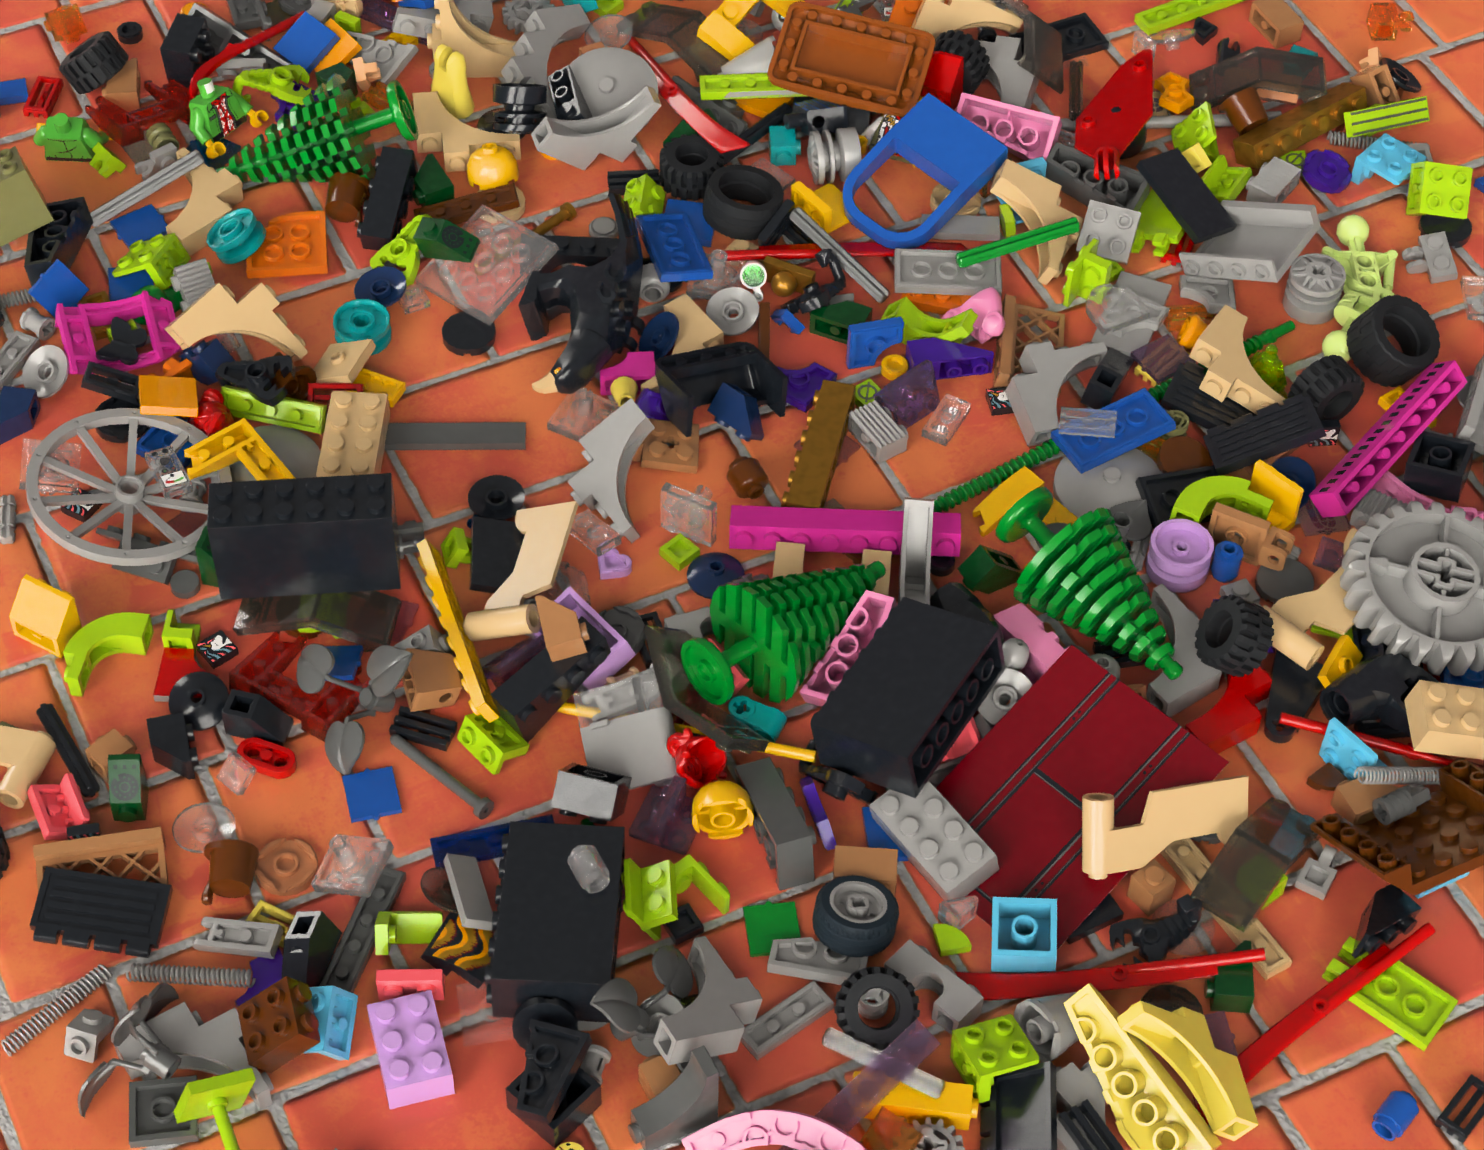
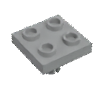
M1090 200L1076 252H1080L1084 245H1088L1095 238L1099 240L1097 256L1127 265L1142 215L1141 212Z

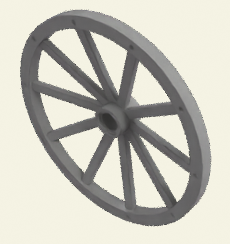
M137 408L106 409L74 418L53 430L42 440L28 464L26 496L30 511L37 524L53 541L63 548L81 557L100 563L120 566H144L167 562L191 553L195 550L205 525L207 526L206 520L193 533L183 538L147 505L208 514V504L152 495L215 475L218 476L219 483L232 482L230 467L226 466L191 480L185 474L188 482L165 488L163 482L147 486L162 470L161 467L165 466L160 464L161 458L171 460L170 458L187 441L195 445L208 438V436L195 426L174 416L140 414V409ZM129 424L126 475H119L87 430L108 425ZM138 425L156 427L178 435L167 448L168 453H162V456L156 460V463L154 462L140 478L135 476ZM78 435L113 484L55 460L50 455L61 444ZM43 466L106 493L40 496L38 488L39 476ZM111 503L71 532L55 521L46 509V506ZM120 512L124 514L122 549L105 547L81 539V537L115 513ZM138 513L143 515L173 543L154 548L131 549L133 515Z

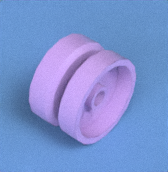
M1171 519L1159 524L1151 535L1149 551L1145 562L1146 573L1151 581L1157 586L1163 584L1168 590L1179 593L1196 590L1205 583L1214 552V541L1209 531L1199 523L1188 519Z

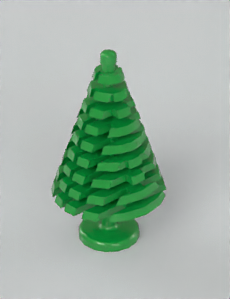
M334 73L329 77L327 84L322 83L316 88L314 95L318 96V101L314 100L312 93L308 94L303 98L305 107H301L297 103L290 109L291 112L289 114H284L278 119L277 125L272 123L266 128L265 135L268 141L265 142L263 134L260 133L253 139L254 148L250 144H246L241 149L242 160L235 153L229 158V166L219 167L216 169V172L225 168L233 175H237L242 183L248 182V176L254 183H263V176L267 177L270 183L280 182L278 173L282 174L284 182H296L297 179L300 182H312L313 178L316 182H328V178L336 172L341 174L352 172L370 181L371 178H375L376 174L375 166L371 164V160L376 157L374 144L372 143L367 146L364 144V140L371 136L370 131L395 122L404 139L408 141L417 140L419 134L415 115L402 85L397 80L390 81L386 87L389 108L366 116L363 115L360 107L351 110L349 104L355 101L356 97L351 88L343 91L341 84L346 81L340 74ZM332 90L333 95L329 96L327 91Z
M1040 487L1019 499L1002 517L996 528L995 535L1004 543H1010L1030 533L1041 544L1042 548L1036 553L1016 582L1018 585L1014 589L1015 599L1026 605H1032V608L1041 613H1047V616L1056 621H1063V624L1072 629H1079L1078 631L1087 637H1095V640L1104 646L1113 644L1112 649L1119 654L1129 652V659L1135 662H1141L1148 658L1145 662V667L1152 671L1161 668L1170 680L1179 678L1183 673V667L1172 659L1175 653L1172 643L1167 642L1163 644L1167 634L1163 625L1153 628L1159 622V616L1155 608L1149 609V606L1152 604L1147 591L1143 590L1145 585L1141 577L1136 575V565L1129 558V550L1122 541L1119 528L1114 525L1115 521L1111 511L1107 508H1097L1093 513L1089 511L1080 516L1072 526L1069 523L1055 535L1042 521L1053 504V494L1046 487Z
M874 561L867 568H865V564L859 563L853 564L849 568L835 567V570L830 568L822 569V573L818 571L804 572L798 575L795 573L789 574L785 578L778 576L772 579L767 578L719 586L713 592L709 609L716 641L721 644L724 640V651L720 652L713 643L705 638L693 637L682 644L681 660L689 681L705 700L714 705H722L733 696L735 685L730 668L737 664L750 679L745 685L748 688L753 686V693L762 699L769 693V702L780 703L784 698L786 702L794 695L798 686L807 678L808 673L814 667V663L820 660L826 653L835 636H838L846 625L845 621L864 592L875 589L876 581L886 573L884 565L879 561Z

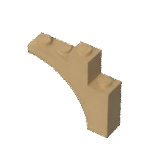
M434 0V9H439L440 14H436V23H432V33H427V47L432 49L433 59L437 47L444 44L451 47L453 52L458 51L464 55L467 78L503 77L501 70L512 56H516L512 47L517 41L496 37L476 27L461 13L454 0Z
M923 0L911 28L929 32L935 39L941 33H947L948 30H953L956 33L957 30L961 31L975 27L996 28L1014 34L1020 29L1023 19L1019 18L1018 14L1012 10H1002L996 7V4L991 0H949L947 4H944V0Z
M438 91L412 93L414 115L419 134L417 151L418 153L443 151L445 172L467 171L470 155L485 143H496L512 152L516 160H521L519 134L488 132L461 122L443 106L438 96Z
M185 147L176 151L177 160L190 153V151ZM203 163L184 175L192 186L191 196L181 214L166 226L167 234H176L189 256L208 245L206 240L210 229L219 219L234 211L233 206L244 200L241 179L225 168L216 172L213 167H208Z
M1006 159L995 173L990 192L1005 201L1020 216L1029 231L1071 217H1076L1080 225L1079 231L1036 245L1039 258L1037 281L1047 285L1053 277L1057 278L1060 275L1064 265L1061 263V259L1064 258L1073 243H1078L1084 218L1059 206L1062 200L1059 197L1061 185Z
M262 282L252 287L237 302L234 300L235 295L226 285L222 286L220 283H217L165 328L183 350L208 336L223 333H239L254 336L271 343L286 355H289L293 362L302 359L308 353L304 340L298 334H292L286 327L288 325L286 320L279 313L272 311L280 304L276 299L277 294L270 286H264Z
M687 294L664 305V312L667 311L675 314L679 321V332L672 355L724 345V332ZM656 375L641 384V392L644 388H648L656 393H660Z
M1225 304L1199 336L1189 356L1208 368L1199 389L1220 402H1223L1228 397L1258 415L1256 410L1278 402L1279 407L1284 405L1283 400L1285 398L1262 380L1247 357L1243 343V331L1248 317Z

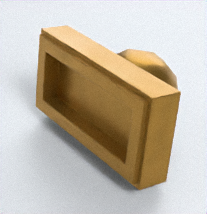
M766 256L763 261L767 272L766 282L771 283L773 292L779 297H788L795 291L803 294L802 288L815 282V271L770 256Z

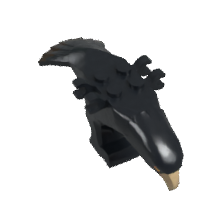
M614 192L608 194L615 214L619 235V244L609 258L594 266L580 267L567 265L552 273H541L540 271L533 270L518 306L531 341H537L543 336H547L550 320L560 314L570 313L571 321L570 339L564 351L549 373L532 383L533 390L538 393L560 392L562 394H574L586 387L616 352L621 354L624 347L628 348L630 352H636L638 343L629 335L631 328H635L638 331V335H642L645 328L644 321L637 317L643 271V255L632 209L620 194Z

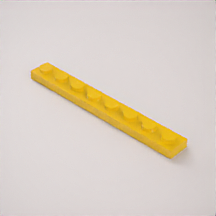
M425 538L416 544L420 553L417 559L427 573L424 579L434 593L431 597L432 601L441 612L439 621L449 635L446 637V641L456 654L453 661L458 670L463 674L461 683L466 692L470 694L469 706L475 715H482L491 723L500 717L497 707L491 696V691L473 641L464 633L463 621L465 619L441 553Z

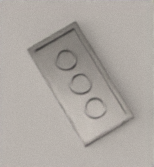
M895 248V293L973 296L983 289L993 287L1001 296V256L959 268L955 258L956 254L962 251Z
M1121 271L1105 310L1121 288L1165 306L1172 285ZM1097 328L1091 342H1104L1108 351L1110 348H1113L1135 359V362L1141 363L1155 331L1135 329L1127 332L1122 337H1118Z

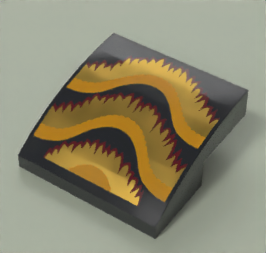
M451 911L420 958L434 968L442 969L443 974L446 976L451 971H454L479 989L485 981L486 965L490 964L491 957L488 955L490 937L494 938V931L462 927L458 912Z

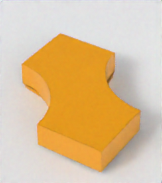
M1171 71L1157 78L1154 82V88L1162 93L1159 97L1158 105L1176 114H1180L1194 106V96L1186 91L1189 88L1190 80Z

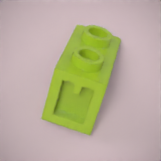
M688 854L674 864L676 892L678 894L686 891L691 883H693L722 914L729 912V890L723 883H717L710 876L709 870L701 861L697 862Z
M378 911L375 922V955H389L391 944H429L443 924V913L441 911Z

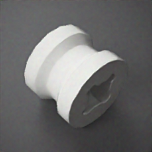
M880 988L866 991L859 999L858 1013L867 1019L881 1018L888 1010L890 993ZM867 1000H875L876 1003H871Z

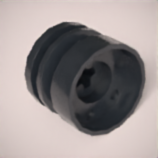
M523 83L493 84V102L504 104V109L493 111V116L504 117V121L493 122V129L511 134H531L540 123L535 121V118H544L546 116V112L535 110V105L547 103V86Z

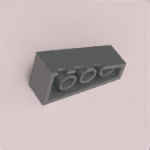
M1058 142L1055 143L1046 159L1045 178L1061 185V191L1087 207L1089 201L1094 200L1139 211L1149 195L1150 185L1139 171L1120 165V175L1117 179H1115L1113 169L1110 172V180H1105L1103 170H1100V180H1097L1093 175V158L1075 148Z
M770 757L735 766L736 783L747 791L753 805V825L759 844L764 843L767 854L766 860L770 869L776 868V884L779 891L815 881L813 845L817 843L816 835L812 826L807 827L802 807L795 805L793 791L791 787L785 786L781 769L779 767L775 768Z

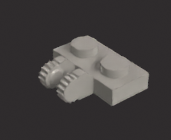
M1445 231L1421 235L1418 237L1419 246L1409 247L1401 253L1405 261L1416 260L1406 264L1405 267L1409 274L1427 272L1431 284L1457 279L1458 272Z

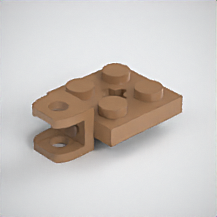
M648 418L655 429L644 439L632 461L640 462L641 460V467L696 474L698 469L699 425L692 424V434L690 437H686L671 421ZM665 443L674 444V447L668 448V444Z
M1216 502L1212 510L1208 531L1214 541V550L1216 545L1222 541L1235 542L1243 549L1242 561L1257 567L1262 565L1281 571L1285 566L1287 555L1291 553L1295 542L1294 535L1274 526L1270 528L1271 522L1218 502ZM1278 539L1284 540L1287 544L1280 543ZM1270 556H1275L1278 558V561L1271 559Z

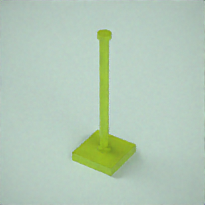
M252 1068L188 1082L173 1111L177 1124L214 1115L225 1150H240L227 1112L240 1109L244 1104L256 1080Z

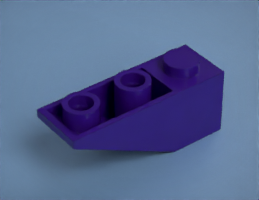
M932 337L908 340L905 358L908 361V370L912 383L992 373L994 353L993 351Z

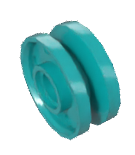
M236 209L223 216L214 224L207 235L206 242L212 251L216 252L222 263L234 264L248 258L262 245L266 237V229L260 221H257L256 216L250 209Z
M355 299L343 304L334 314L333 328L335 330L336 343L372 339L376 345L375 350L371 354L372 356L387 348L391 341L390 315L386 307L377 301Z

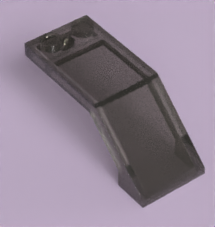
M994 0L1024 21V54L1017 64L1056 92L1062 94L1064 91L1062 34L1027 10L1029 6L1021 0Z
M649 1L642 4L641 8L636 12L625 16L624 20L616 25L618 33L621 35L667 43L694 70L697 82H699V75H717V73L721 72L720 67L729 62L727 58L697 37L699 26L707 18L698 10Z
M1258 46L1189 75L1190 94L1195 98L1194 106L1191 107L1192 111L1201 106L1205 101L1210 103L1211 108L1216 107L1230 96L1249 87L1296 94L1301 97L1304 103L1328 94L1325 60L1323 57Z
M375 590L242 598L233 630L238 636L313 628L354 642L357 645H363V652H371L382 645L390 646L402 602L398 598Z
M646 625L644 633L663 706L716 742L715 746L725 752L739 750L747 754H751L752 751L765 752L769 740L716 705L705 700L689 681L682 665L681 648L682 644L695 636L681 629Z
M1271 797L1235 829L1190 897L1200 899L1202 908L1240 931L1245 932L1256 921L1262 907L1288 868L1321 838L1320 835L1310 829V824L1316 820L1311 816L1302 815L1295 811L1287 802Z

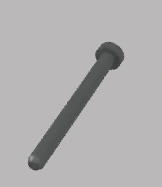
M393 734L390 737V742L393 746L473 807L475 816L482 820L490 815L494 808L492 800L488 797L481 799L399 734Z

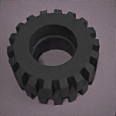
M948 30L947 33L943 32L937 36L934 51H943L964 57L963 93L972 95L990 69V64L988 63L990 61L989 56L985 54L987 52L985 47L980 46L981 42L977 39L974 40L972 35L968 33L965 35L963 31L959 30L956 33L953 30Z
M104 31L90 37L76 47L62 61L59 70L78 94H85L97 89L116 75L126 64L129 56L110 31Z
M684 134L680 138H672L671 142H666L664 148H661L660 151L661 186L664 187L667 193H671V196L675 198L680 197L681 200L687 201V199H692V201H698L700 198L704 200L710 176L714 171L724 166V153H719L706 140L697 136V134H692L691 136Z
M1330 355L1329 357H1322L1303 370L1292 384L1288 398L1302 393L1303 397L1309 395L1320 420H1341L1360 400L1359 398L1364 392L1365 383L1341 356Z
M1231 594L1229 596H1221L1219 601L1215 600L1211 603V607L1205 610L1203 618H1200L1198 623L1199 627L1195 633V637H1197L1195 648L1198 649L1196 653L1198 658L1204 664L1232 676L1243 677L1244 674H1251L1253 669H1257L1261 665V661L1266 659L1268 649L1272 646L1273 641L1271 639L1274 635L1272 625L1274 623L1273 619L1269 617L1270 613L1263 607Z
M867 967L855 971L841 984L842 987L835 997L837 1000L836 1006H834V1013L837 1015L836 1021L838 1026L841 1027L843 1034L853 1043L867 1049L884 1050L898 1046V1043L905 1041L909 1037V1033L914 1031L917 1025L915 1024L916 1019L920 1014V1010H918L919 998L915 995L914 986L906 980L903 974L888 967ZM873 988H880L889 992L896 1006L892 1021L880 1028L866 1025L858 1014L860 997L866 991Z

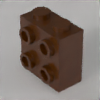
M285 976L237 1007L248 1064L250 1066L272 1073L321 1042L318 1031L319 1024L311 1000L312 992L308 984Z

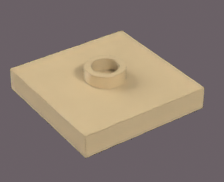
M367 339L330 344L313 369L317 376L316 383H353L376 348L373 340Z

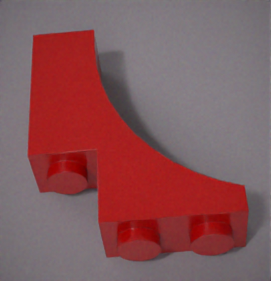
M1260 666L1257 669L1254 668L1251 674H1244L1243 677L1232 676L1226 673L1227 689L1219 702L1204 715L1187 723L1185 729L1218 754L1256 735L1262 715L1255 704L1268 698L1272 684L1269 673Z

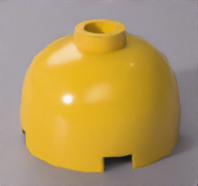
M496 143L483 144L482 147L470 155L467 163L468 182L473 188L474 183L479 185L480 190H488L507 185L513 179L515 182L518 181L519 169L514 155L510 150Z
M726 780L714 781L701 787L692 803V825L696 832L700 834V830L708 833V838L730 839L743 834V828L748 824L751 827L754 820L753 805L747 791L739 784Z

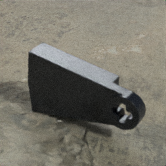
M1276 650L1271 672L1272 684L1267 699L1264 719V733L1269 740L1275 743H1286L1293 738L1296 732H1299V728L1278 723L1280 714L1285 712L1304 718L1309 716L1319 700L1321 691L1325 689L1317 678L1323 664L1316 662L1313 667L1306 671ZM1280 726L1283 727L1282 731L1276 730V727Z

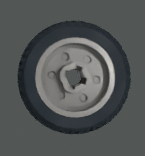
M855 875L838 877L827 882L820 889L816 897L812 918L813 929L817 938L836 953L849 957L872 956L885 950L893 940L899 917V907L891 891L873 879Z

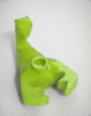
M285 65L273 69L245 70L234 79L232 90L249 103L251 95H241L243 86L257 88L258 90L269 92L274 97L284 101L304 105L303 98L311 93V88L305 90L301 85L299 91H294L295 83H293V80L297 84H299L300 80L308 84L310 76L300 65Z
M428 214L417 215L411 222H408L394 240L384 245L369 260L372 269L385 266V262L389 260L392 264H397L402 269L406 268V270L401 272L406 278L407 286L412 285L417 276L421 259L419 247L413 237L422 218L432 217Z

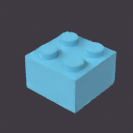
M993 897L991 972H1056L1057 899Z

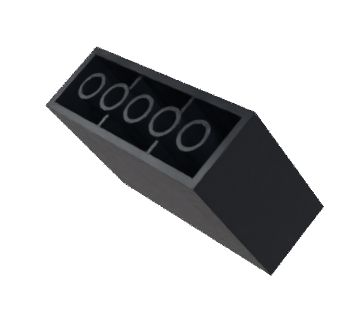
M391 473L209 483L207 531L221 600L401 589L400 541Z
M903 597L898 605L891 609L889 617L884 624L875 631L873 639L867 647L860 651L858 659L844 673L843 679L836 689L829 693L827 701L820 711L816 712L811 719L810 726L820 764L916 798L1006 669L999 628Z
M510 821L509 834H503L502 853L505 854L504 859H500L499 878H501V883L496 886L495 903L498 904L497 911H493L492 916L494 938L490 937L488 955L491 957L490 964L486 965L485 984H488L486 1002L492 1004L493 1017L514 1018L516 1009L524 1001L544 996V999L552 1000L555 997L571 1005L577 1014L578 1021L610 1023L602 1012L590 1005V1002L601 986L615 978L623 893L621 874L624 872L625 827Z

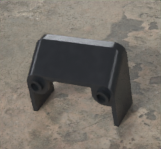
M735 342L664 356L655 361V375L666 417L686 437H690L692 434L693 407L711 404L723 382L735 384L757 399L758 407L767 404L779 417L785 416L788 377L751 343Z

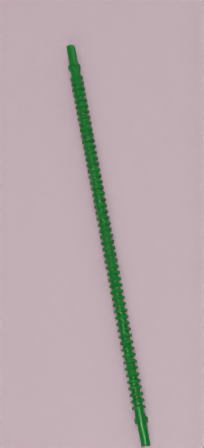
M1289 320L1273 329L1263 331L1259 336L1253 335L1252 338L1243 341L1247 357L1251 353H1256L1257 350H1262L1264 345L1274 343L1277 338L1295 330L1293 321ZM1199 363V366L1205 368L1203 374L1206 375L1208 368ZM1172 378L1148 390L1158 403L1162 400ZM1052 439L1048 440V443L1043 442L1041 446H1036L1035 450L1030 449L1028 453L1024 452L1022 456L1018 455L1016 459H1010L1009 463L1004 462L1003 466L998 465L996 469L985 472L983 476L979 475L977 479H971L970 483L965 482L963 486L959 485L957 490L952 489L950 493H944V497L938 496L937 500L934 499L933 512H947L949 507L954 508L956 504L960 505L962 501H968L969 497L974 498L975 494L980 495L982 491L986 492L988 487L993 488L995 484H1001V480L1005 481L1022 467L1032 468L1034 464L1038 465L1040 461L1044 462L1047 458H1052L1053 454L1058 455L1061 450Z

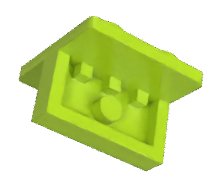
M1205 101L1172 129L1171 136L1174 149L1178 148L1180 152L1199 142L1209 160L1213 163L1219 156L1216 141L1217 134L1211 105Z
M1095 238L1088 245H1084L1081 248L1078 258L1075 261H1070L1065 270L1067 281L1062 289V294H1064L1063 305L1069 307L1077 296L1099 306H1102L1106 301L1112 262L1097 256L1099 240Z
M631 858L624 859V872L621 874L622 883L625 887L624 912L627 917L633 919L640 926L641 930L646 932L654 941L661 939V925L678 920L675 865L668 859L640 868Z

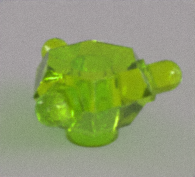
M1270 344L1266 347L1265 351H1262V353L1257 352L1249 361L1262 380L1279 395L1287 399L1288 394L1285 392L1287 381L1283 363L1277 355V346Z

